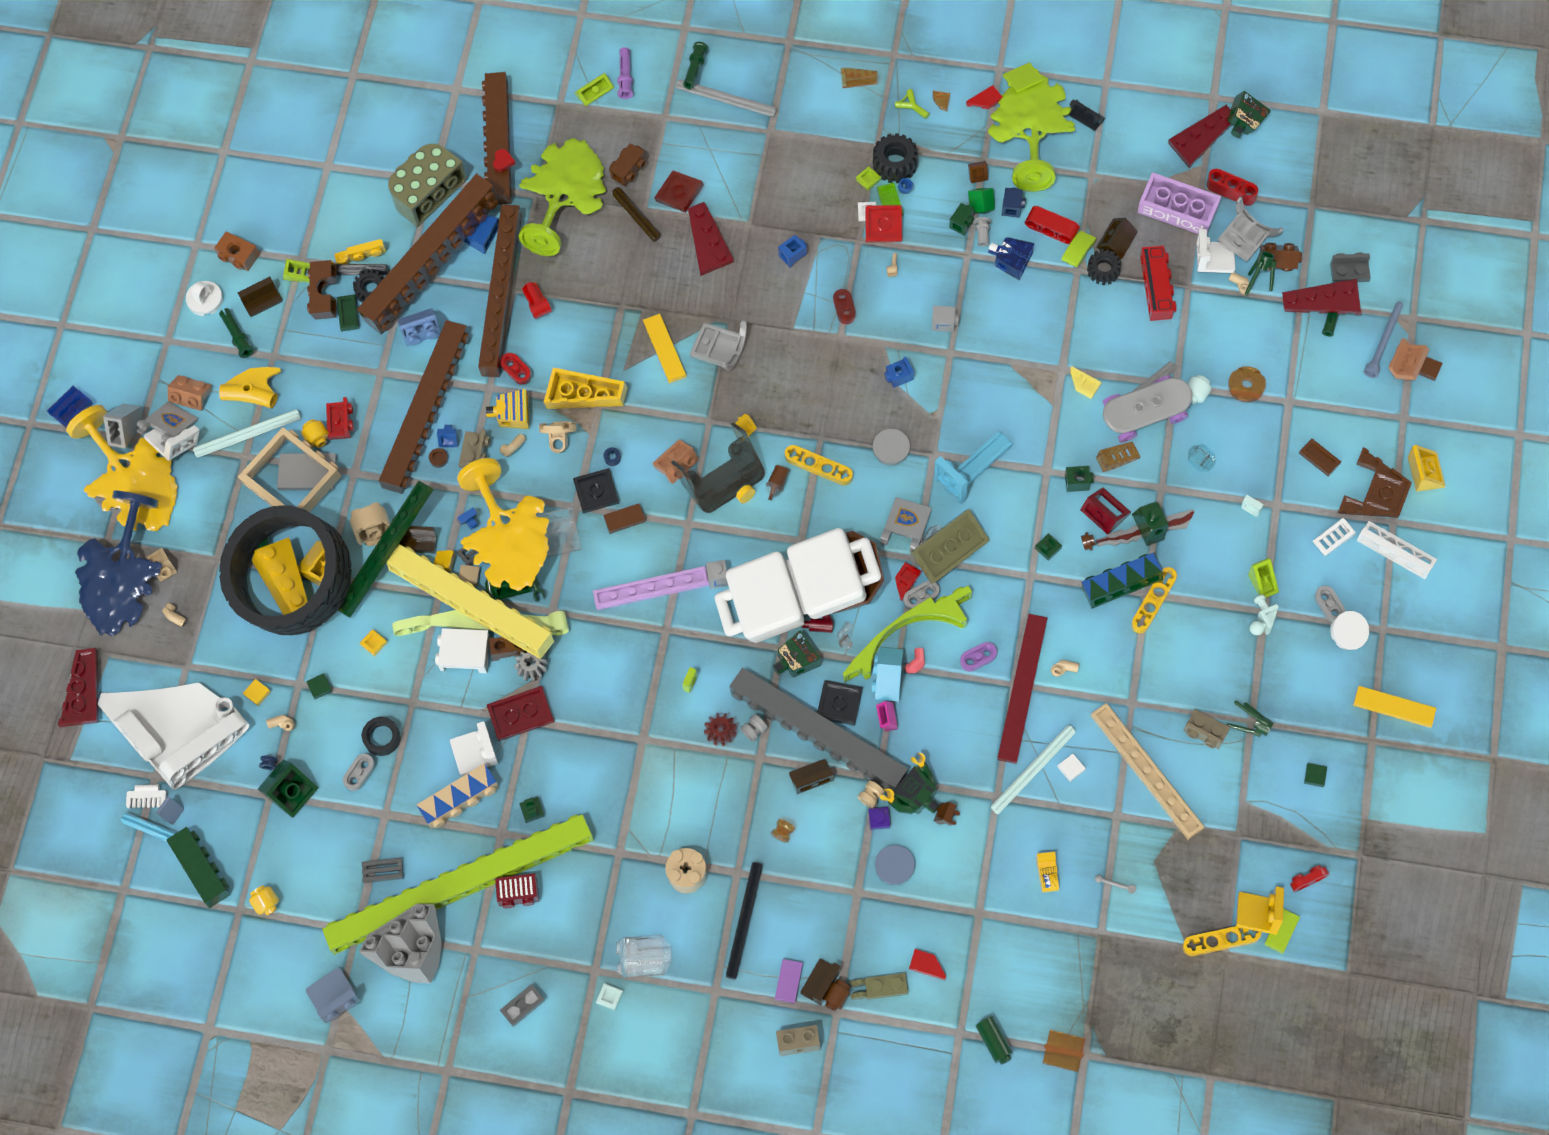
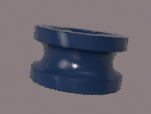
M614 447L605 450L603 454L605 463L609 466L618 465L621 461L619 450ZM612 454L613 456L615 454L616 458L610 460L609 455Z
M267 755L260 757L262 761L259 764L260 768L274 770L277 767L275 763L278 762V758Z

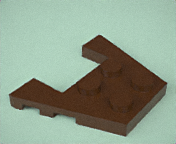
M1363 447L1356 465L1375 471L1364 502L1344 495L1338 513L1399 518L1412 482L1395 469L1382 463L1383 460L1379 457H1374L1369 453L1368 449Z

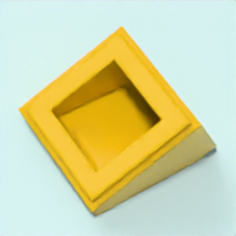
M452 550L437 551L434 565L439 564L446 572L451 573L456 557L455 552Z

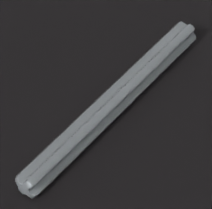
M681 79L677 80L676 83L677 89L771 117H774L777 108L698 84H695L693 89H686L683 86L684 80Z

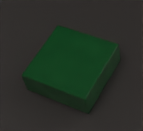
M324 673L306 681L314 699L333 692Z
M1307 763L1304 784L1324 787L1327 767Z

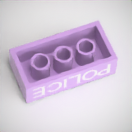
M1152 172L1139 202L1138 213L1197 234L1199 229H1207L1208 234L1219 208L1221 196Z

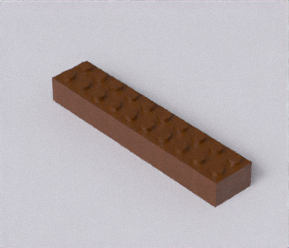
M476 173L357 308L369 326L381 335L388 331L392 326V322L403 314L406 306L415 300L420 290L422 291L426 288L428 281L435 277L442 265L447 263L451 259V255L461 248L466 237L471 236L475 231V227L486 219L491 209L493 210L497 207L499 197L491 183Z

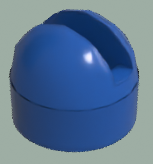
M902 178L899 181L898 190L902 194H908L913 188V182L908 178Z

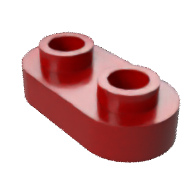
M506 353L501 357L502 369L517 384L523 385L531 380L530 369L516 354Z
M1318 865L1309 870V874L1305 876L1299 874L1292 878L1290 886L1293 892H1298L1328 877L1330 874L1327 868H1321Z

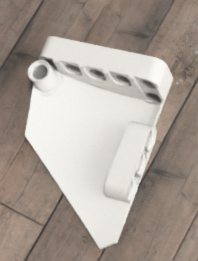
M199 682L155 690L101 693L98 701V706L139 755L146 762L149 761L173 790L180 788L228 750L250 726L234 708L229 698L218 697ZM223 708H228L227 711H221Z

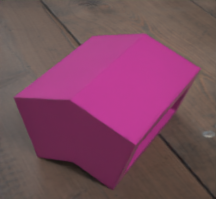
M884 701L877 704L880 728L885 729V732L897 730L893 703ZM884 711H886V716H887V721H888V723H886V718H885V713H884Z

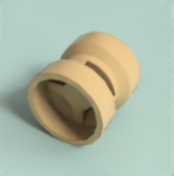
M869 780L865 785V790L860 792L857 798L864 805L874 808L877 804L876 800L885 791L878 784Z

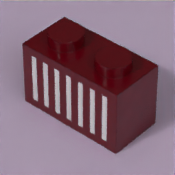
M535 873L495 878L497 903L500 907L509 909L518 904L531 906L535 902H540L538 879Z

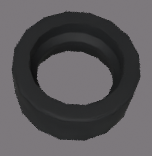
M387 717L371 719L365 724L361 734L362 742L367 750L377 756H385L394 752L399 746L401 739L400 731L396 724ZM387 726L392 731L391 741L385 746H374L370 742L371 732L377 727Z

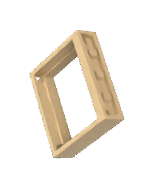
M282 427L241 472L238 479L271 507L284 505L252 480V478L288 439L328 471L297 506L310 512L341 478V474L338 472L339 467L332 461L328 463L324 460L326 457L318 450L314 452L311 449L312 446L307 441L303 440L301 442L298 439L299 436L293 430L287 431Z

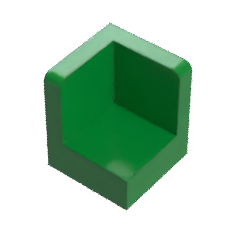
M976 188L968 191L969 205L975 209V212L984 213L995 210L993 188Z

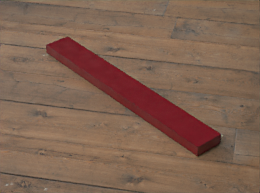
M1028 613L997 758L999 761L1017 764L1048 617Z

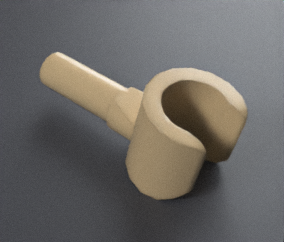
M893 253L892 266H886L888 277L897 276L896 253Z

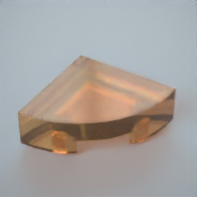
M933 91L932 97L935 104L941 110L947 111L950 93Z

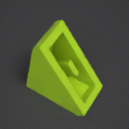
M1266 558L1252 564L1248 577L1258 595H1264L1267 598L1279 593L1271 559Z

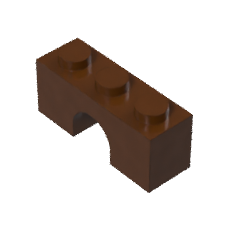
M331 260L310 262V268L307 271L308 278L310 279V286L307 287L309 296L307 311L315 320L336 318V300L331 294L323 295V290L327 285L337 283V266Z

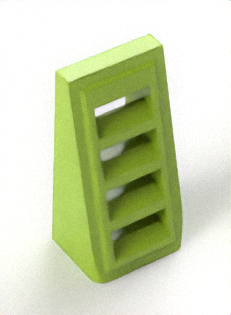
M286 259L282 280L310 283L308 276L304 275L305 269L308 270L310 268V263ZM290 268H294L293 273L290 272ZM298 269H301V274H297Z

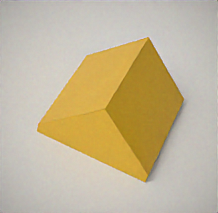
M1418 445L1412 446L1407 458L1416 492L1446 487L1437 452Z

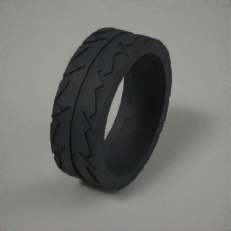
M291 505L272 506L250 515L249 518L245 519L235 528L227 540L228 543L225 544L220 558L219 572L221 573L219 578L221 590L226 601H229V606L239 617L250 624L278 635H299L323 625L322 623L327 622L338 611L351 584V557L345 541H342V536L333 526L305 509ZM290 526L311 527L320 538L325 551V570L319 588L304 606L292 613L282 616H265L261 614L251 601L247 587L248 566L255 550L268 536L280 529Z

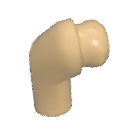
M1060 660L1052 666L1051 673L1056 677L1061 676L1066 671L1077 673L1079 663Z

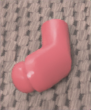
M923 648L914 649L915 659L905 665V671L908 674H915L924 667Z

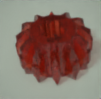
M716 713L715 719L710 716V722H705L704 724L707 728L704 730V735H708L707 741H713L715 746L721 742L723 747L725 746V741L731 743V737H736L737 735L734 731L737 729V725L733 724L734 719L732 717L727 719L726 713L722 717H720L719 713ZM719 727H722V729H723L722 732H719V730H718Z

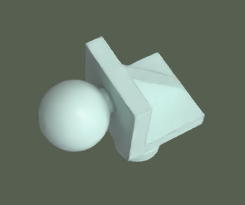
M1258 595L1254 599L1255 604L1259 605L1262 610L1258 614V621H1254L1250 625V632L1256 636L1261 635L1263 632L1266 635L1270 634L1279 608L1277 604L1269 607L1264 595Z

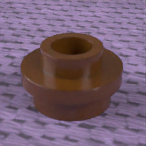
M1085 532V535L1081 536L1084 549L1092 551L1093 546L1096 545L1093 534L1089 535L1088 532Z

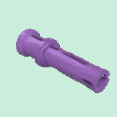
M626 47L619 50L620 76L617 79L619 84L617 95L621 99H629L633 96L631 89L633 78L630 75L631 51Z

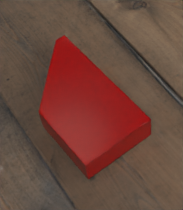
M992 85L967 100L966 105L967 107L978 106L982 109H990L997 105L1003 96Z
M906 562L895 576L899 598L902 602L906 592L911 590L921 575L920 570Z
M914 949L909 970L941 980L946 979V975L934 954Z

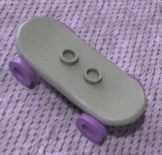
M1167 375L1157 379L1154 384L1121 396L1120 394H1115L1102 401L1104 405L1103 418L1111 430L1122 433L1118 436L1119 442H1127L1137 436V429L1169 418L1171 424L1187 419L1189 416L1185 410L1191 404L1192 390L1184 380Z

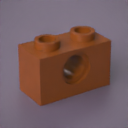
M227 231L214 247L217 257L221 261H228L239 270L249 271L260 256L255 245Z

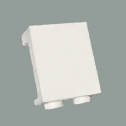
M442 628L441 635H438V647H440L439 653H436L435 658L436 665L439 666L440 671H445V668L478 669L479 673H487L490 648L489 638H491L488 630Z

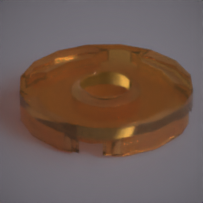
M1242 366L1233 371L1228 380L1230 394L1241 402L1258 400L1266 388L1265 377L1262 376L1258 369L1250 366ZM1249 381L1252 386L1244 387L1242 382Z

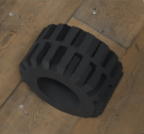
M895 133V135L887 134L886 138L883 136L881 141L876 142V146L873 148V169L881 176L883 181L887 179L888 183H892V181L899 183L902 178H911L913 173L916 172L918 149H916L915 142L912 143L910 137L907 139L906 135L902 134V136H899V133ZM891 155H900L904 159L898 162H892L888 160L887 157Z

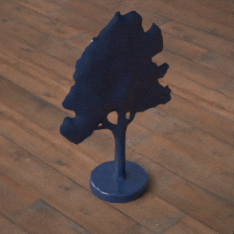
M114 490L112 493L114 500L130 505L120 543L116 547L104 548L94 538L88 540L78 549L79 561H87L84 566L75 570L81 585L79 603L87 619H90L100 636L104 633L110 636L119 633L121 625L125 620L129 623V627L138 622L143 605L137 602L136 599L143 593L147 596L152 594V587L146 582L152 576L156 578L161 573V563L140 557L136 558L133 550L130 548L138 508L156 509L159 503L156 499ZM121 550L119 560H112L113 554Z

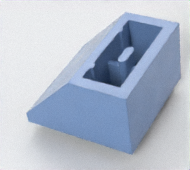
M433 308L397 319L407 346L417 345L427 339H435L441 333Z

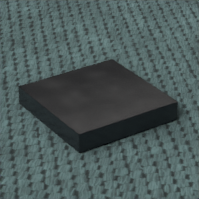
M609 468L573 478L583 514L619 504Z
M824 680L817 713L829 721L855 726L863 687Z

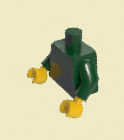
M917 752L920 759L916 761L915 757H911V761L918 764V767L914 766L894 790L884 789L887 792V797L880 795V799L888 801V804L899 813L920 814L926 808L934 814L940 807V804L933 799L936 795L937 784L931 769L925 762L924 754Z

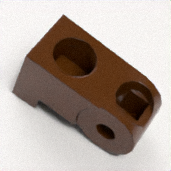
M503 637L489 638L492 661H498L500 658L521 656V651L527 653V651Z

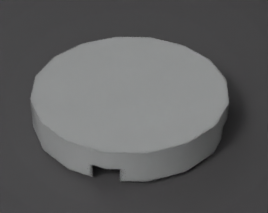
M887 429L876 435L873 441V453L880 463L897 465L907 459L910 453V442L903 432L897 429Z

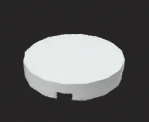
M1345 611L1333 619L1330 627L1331 637L1339 648L1355 650L1362 647L1367 641L1369 625L1360 613Z

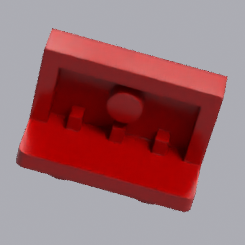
M343 397V402L326 403L328 440L351 438V431H354L353 420H350V414H353L352 403H349L347 397Z

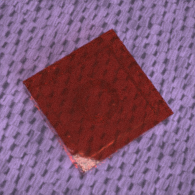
M672 170L654 198L658 203L686 213L704 184L701 180Z

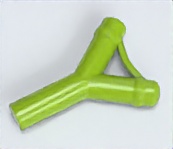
M912 89L906 91L907 94L902 100L895 102L896 108L913 109L925 119L930 115L929 112L916 103Z

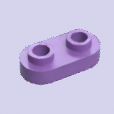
M984 642L964 652L960 658V665L967 672L975 671L993 662L997 655V649L992 643ZM989 652L990 656H985L983 653ZM971 660L973 664L968 665L966 662Z

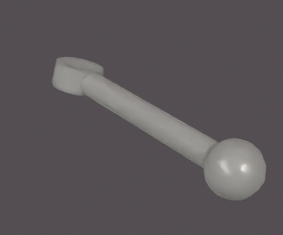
M1101 875L1095 876L1097 883L1104 882L1128 890L1131 894L1136 891L1134 885L1127 886L1102 878Z

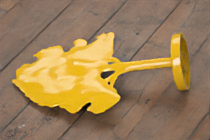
M94 405L83 410L69 422L66 432L73 439H79L90 434L109 461L107 465L108 472L102 474L91 484L86 485L84 492L88 493L87 496L94 499L96 496L105 498L102 501L103 511H109L111 507L120 508L121 511L116 518L123 526L126 525L130 505L114 500L112 498L114 490L156 499L159 501L156 509L138 508L133 530H137L136 526L138 523L145 525L146 529L150 531H158L163 525L168 526L177 498L176 490L178 488L175 478L170 475L171 460L168 461L165 457H157L156 454L159 452L144 437L139 439L134 451L126 454L117 453L108 445V442L98 431V428L104 423L103 416L108 413L103 405ZM119 460L130 461V466L128 468L123 467Z
M492 458L479 459L466 465L459 472L457 480L459 486L466 491H481L489 508L490 518L487 521L486 527H482L468 537H464L461 540V544L468 551L473 549L479 552L474 556L473 564L479 565L482 561L490 563L491 566L485 571L484 575L491 585L500 588L501 583L505 580L509 583L511 589L518 591L527 585L531 587L540 567L543 566L547 551L549 550L548 538L545 536L549 519L536 516V513L544 512L545 503L536 497L525 496L518 503L517 508L502 510L497 505L489 488L500 477L502 472L501 466L497 460ZM500 515L508 516L510 521L504 524Z

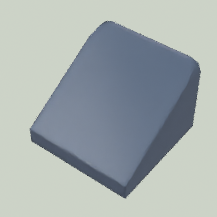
M166 797L156 813L163 820L173 825L184 809L173 799Z

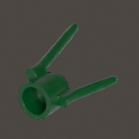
M1267 251L1259 253L1257 260L1248 272L1249 276L1253 272L1254 274L1245 291L1246 296L1249 294L1260 270L1266 271L1270 267L1269 291H1273L1277 261L1274 260L1275 256Z
M1234 701L1235 705L1257 720L1253 726L1256 730L1230 723L1226 725L1236 730L1254 734L1259 738L1261 734L1267 736L1274 722L1263 716L1248 703L1244 702L1243 705L1238 701Z

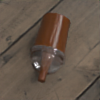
M775 465L765 485L766 492L769 495L768 500L771 501L773 497L783 493L785 481L789 473L787 468Z

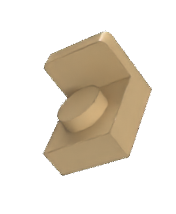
M162 548L145 557L146 560L158 561L162 564L161 573L157 575L161 582L177 572Z

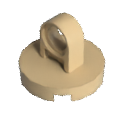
M570 421L552 422L550 425H546V423L539 424L540 433H549V446L555 453L566 450L568 447V432L577 430L576 422L572 423ZM556 439H560L563 442L562 449H557L554 446Z

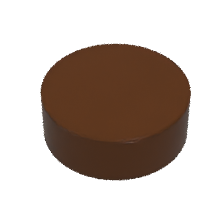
M436 448L430 452L429 461L433 467L441 468L447 464L448 455L445 450Z

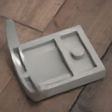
M1239 197L1236 202L1237 216L1222 233L1218 241L1247 262L1267 237L1277 236L1284 229L1282 227L1270 228L1259 223L1248 213L1244 207L1243 198Z
M741 321L739 333L703 323L690 356L721 366L725 370H732L739 361L745 346L747 335L746 321Z

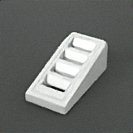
M1342 518L1313 540V543L1326 556L1355 536L1356 532ZM1340 527H1342L1347 533L1345 536L1339 530ZM1334 531H1336L1337 534L1341 537L1340 540H1338L1335 537V535L1333 534ZM1327 536H1330L1334 540L1335 543L1333 545L1326 538ZM1321 540H1324L1329 546L1328 549L1321 544Z

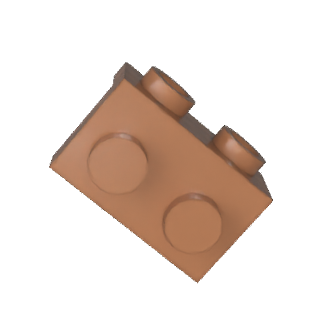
M1402 338L1389 364V370L1396 379L1416 380L1429 352V348L1427 345H1410L1407 339Z
M177 375L167 386L169 402L199 411L203 409V400L212 391L211 384Z

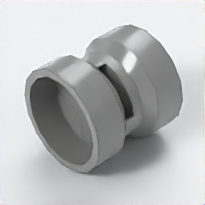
M756 714L750 717L748 723L740 727L743 734L752 742L758 738L760 732H764L768 728L764 721Z

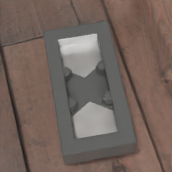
M531 984L500 1009V1012L514 1027L545 1000Z

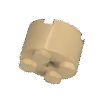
M375 502L364 508L353 510L351 512L350 524L359 545H362V543L367 544V546L377 545L391 522L386 509L380 506L378 502Z
M682 848L673 851L669 856L665 867L669 883L675 890L688 894L697 891V889L704 885L707 879V868L704 858L699 852L690 848ZM686 868H689L687 873H683Z

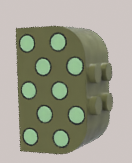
M427 144L411 154L405 163L396 168L389 178L388 187L396 210L418 228L467 181V177L460 159L439 144Z

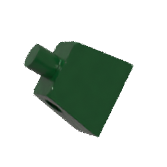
M1157 501L1141 506L1132 513L1146 546L1165 539L1168 522Z

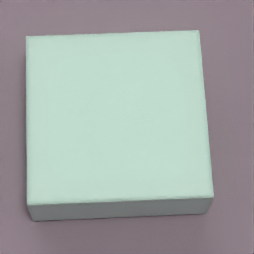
M1246 495L1241 508L1258 517L1264 504Z
M604 983L596 1003L616 1011L623 990Z

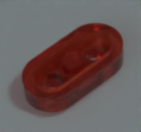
M846 289L835 291L833 303L837 318L842 324H851L856 318L851 294Z

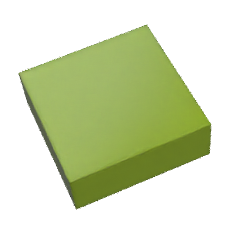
M868 166L856 176V181L869 191L881 181V176Z
M691 667L688 669L682 683L683 690L690 693L698 677L696 669Z

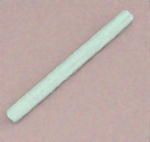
M295 409L193 448L196 457H201L300 420L301 417L298 410Z
M1067 725L991 805L994 813L999 814L1070 740L1075 734V729Z

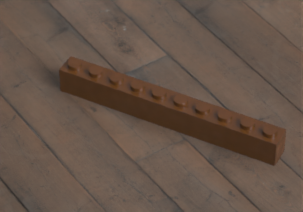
M501 204L478 364L480 374L484 377H500V359L503 356L522 221L519 205Z
M448 320L445 321L378 480L383 489L403 494L405 488H408L410 475L417 467L416 461L418 456H421L423 453L425 439L428 440L430 436V427L432 423L436 422L438 408H441L443 405L445 391H448L450 388V379L452 375L456 374L458 360L462 359L463 348L470 340V333L466 325Z

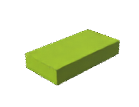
M1283 909V922L1277 935L1269 933L1264 945L1283 954L1300 917Z

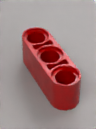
M1216 168L1209 172L1206 183L1208 190L1237 202L1239 197H1242L1245 206H1251L1255 203L1258 194L1257 185Z
M1039 206L1032 207L1024 222L1028 228L1065 244H1070L1080 229V226L1075 221Z

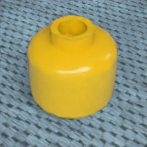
M315 419L304 423L301 431L304 440L312 447L317 446V448L324 446L329 435L324 424Z
M261 885L250 893L249 903L258 915L266 913L268 916L277 910L276 905L279 903V898L272 887Z

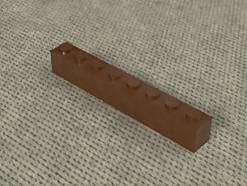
M506 72L485 73V80L482 81V90L485 91V96H482V103L486 111H483V121H486V126H483V134L486 137V141H483L484 152H487V157H484L485 168L487 167V172H484V179L494 186L499 197L498 205L512 204L511 167L501 173L496 172L493 167L497 150L504 149L510 154L508 79Z

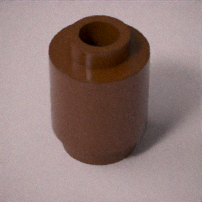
M837 979L835 983L831 984L823 999L826 1002L825 1006L832 1011H836V1009L841 1010L850 994L849 990L851 987Z

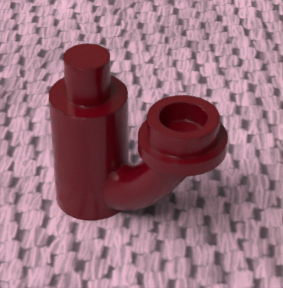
M830 614L823 616V619L810 618V621H804L805 625L802 628L809 629V632L832 633L833 620Z

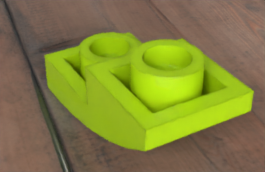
M1080 230L1066 249L1061 260L1078 267L1086 258L1087 252L1095 244L1096 237Z

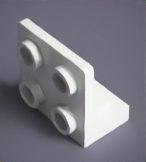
M1199 229L1196 244L1198 272L1234 273V252L1220 242H1210V237H1207V229Z
M195 425L189 429H184L179 435L169 438L165 443V447L161 445V442H163L161 436L164 433L157 429L146 433L144 439L169 461L197 444L199 429Z
M484 721L477 723V731L450 739L461 776L466 775L484 763L487 767L498 764Z

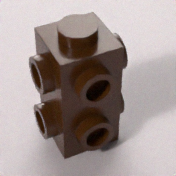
M631 143L626 148H623L618 159L613 161L609 167L611 179L626 187L629 182L634 180L638 170L645 166V151L640 146H634Z
M1268 242L1265 245H1260V252L1267 251L1275 256L1274 260L1277 261L1275 268L1292 271L1293 269H1298V263L1302 262V252L1293 243L1277 245L1276 243Z

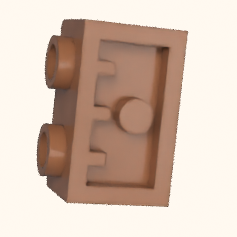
M679 439L652 464L656 470L667 477L670 483L674 484L699 459L693 448Z

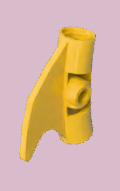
M275 367L250 368L236 375L225 384H220L219 395L221 401L247 402L272 409L277 402L278 395L271 390L267 381L270 377L281 373V369Z

